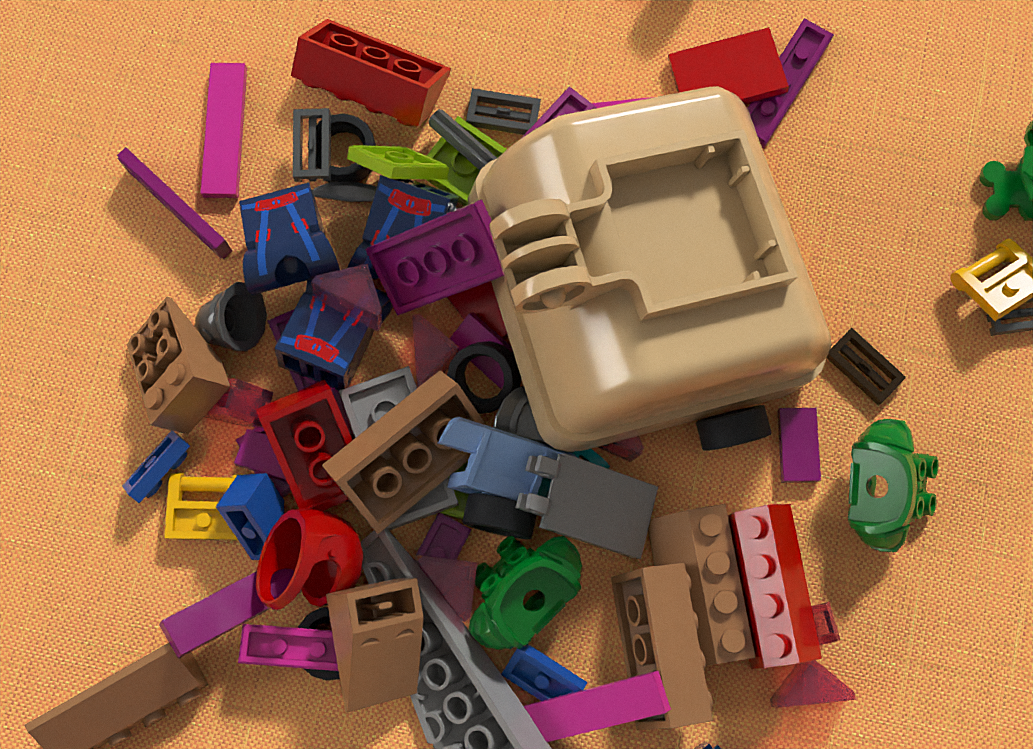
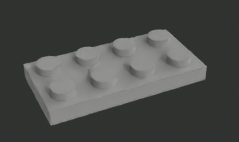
M409 366L339 391L355 438L417 389ZM449 477L386 529L390 531L458 506L454 490L447 488Z

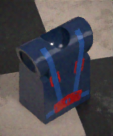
M380 175L363 233V241L352 256L347 270L373 280L378 279L379 277L365 249L455 211L460 196L411 179H389Z
M309 182L239 201L245 243L248 249L245 251L243 258V274L247 290L251 295L340 272L334 251L325 236L322 219Z
M337 272L307 280L306 291L303 292L274 348L278 366L317 382L325 380L329 387L338 391L348 388L370 343L373 331L384 322L393 308L387 293L369 285L350 283Z

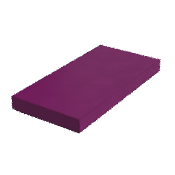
M482 199L365 249L397 316L504 276L490 232L492 220Z

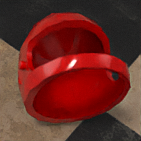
M307 508L291 509L283 514L272 527L263 545L257 566L256 590L262 603L268 608L279 610L291 603L300 590H302L303 596L311 605L322 607L328 605L326 594L355 588L362 572L363 550L359 536L351 523L335 513ZM280 569L293 570L294 574L287 588L274 600L271 594L272 575Z

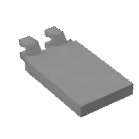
M558 454L557 460L542 455L528 457L525 471L552 479L548 496L546 498L533 493H528V495L519 493L515 508L542 516L539 528L630 558L641 559L658 486L568 454Z

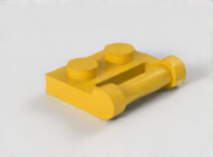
M1008 238L1000 242L996 246V250L967 268L962 267L954 271L950 275V279L957 290L965 291L994 321H997L1033 297V258L1015 241ZM1002 262L1012 263L982 283L977 279Z
M171 473L168 482L164 538L168 540L239 541L217 510L216 505L218 502L182 501L184 491L226 492L237 475L245 474H234L233 477H185L184 473Z

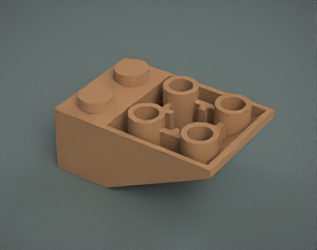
M166 297L157 309L151 312L147 321L137 333L131 336L127 343L150 425L189 434L230 388L221 359L170 297Z
M417 578L391 579L326 594L345 712L348 713L417 694L424 618Z

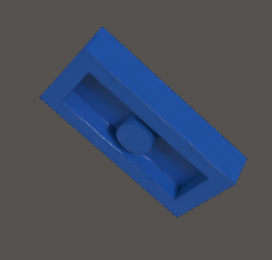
M171 430L122 485L126 493L138 503L145 497H152L161 487V479L169 469H176L187 457L186 450L190 445Z
M529 644L521 649H516L501 674L540 701L584 690L587 684L585 680Z

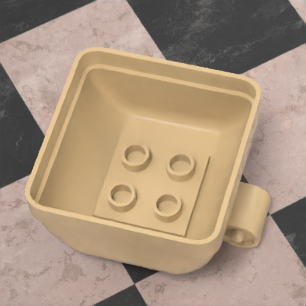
M719 86L705 87L561 115L536 128L509 147L497 159L490 161L480 169L468 196V205L482 199L492 220L490 232L504 276L492 280L491 283L537 430L544 442L554 449L566 452L583 451L785 397L814 380L822 371L832 346L830 331L749 111L741 99L732 92Z

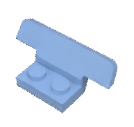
M455 417L448 422L437 443L471 454L465 471L454 472L450 475L447 488L467 494H487L517 501L519 493L527 495L528 493H533L537 495L543 479L539 475L525 471L529 456L538 457L542 455L557 460L558 454H568L577 457L572 452L554 449L550 445L462 417Z

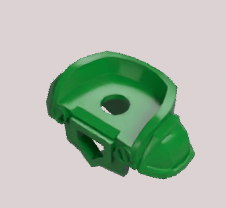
M1033 120L1026 128L1024 135L1026 147L1024 148L1023 157L1018 162L1016 171H1006L1005 166L998 161L987 162L981 169L979 175L980 182L986 187H993V195L986 200L982 209L983 215L989 220H999L1009 211V208L1018 207L1019 214L1025 221H1033Z
M878 420L871 424L858 437V441L852 445L851 456L853 463L850 466L848 503L851 506L848 511V522L850 527L859 535L862 542L880 552H898L907 539L910 529L909 523L915 522V519H921L925 515L933 516L936 510V495L928 493L926 485L927 478L934 479L938 474V458L929 454L913 453L912 433L903 420ZM876 475L882 476L888 483V492L882 498L875 497Z
M509 536L497 547V553L501 556V559L493 567L484 562L473 569L470 574V580L483 593L481 597L485 601L474 612L469 623L468 631L478 643L486 648L497 650L512 649L514 647L521 649L531 641L535 633L538 634L566 606L565 603L572 600L581 590L579 583L582 572L581 558L577 548L564 536L549 539L539 546L536 551L531 548L526 549L520 541L516 540L513 536ZM531 590H539L523 606L524 596Z

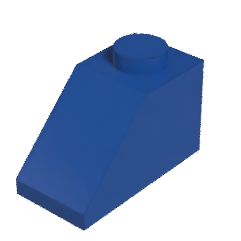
M267 473L237 475L216 505L217 510L252 560L260 559L263 545L272 527L284 514V499Z

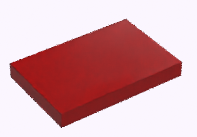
M770 27L668 54V61L678 93L719 86L737 95L744 104L785 94L789 90Z

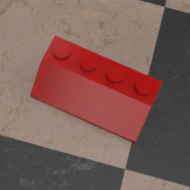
M325 19L298 37L291 76L302 80V83L310 88H322L332 92L340 100L354 101L364 105L370 112L384 113L394 117L402 125L419 127L431 115L450 75L451 68L342 24Z
M768 504L728 515L755 658L749 659L751 669L771 668L822 659L791 504Z

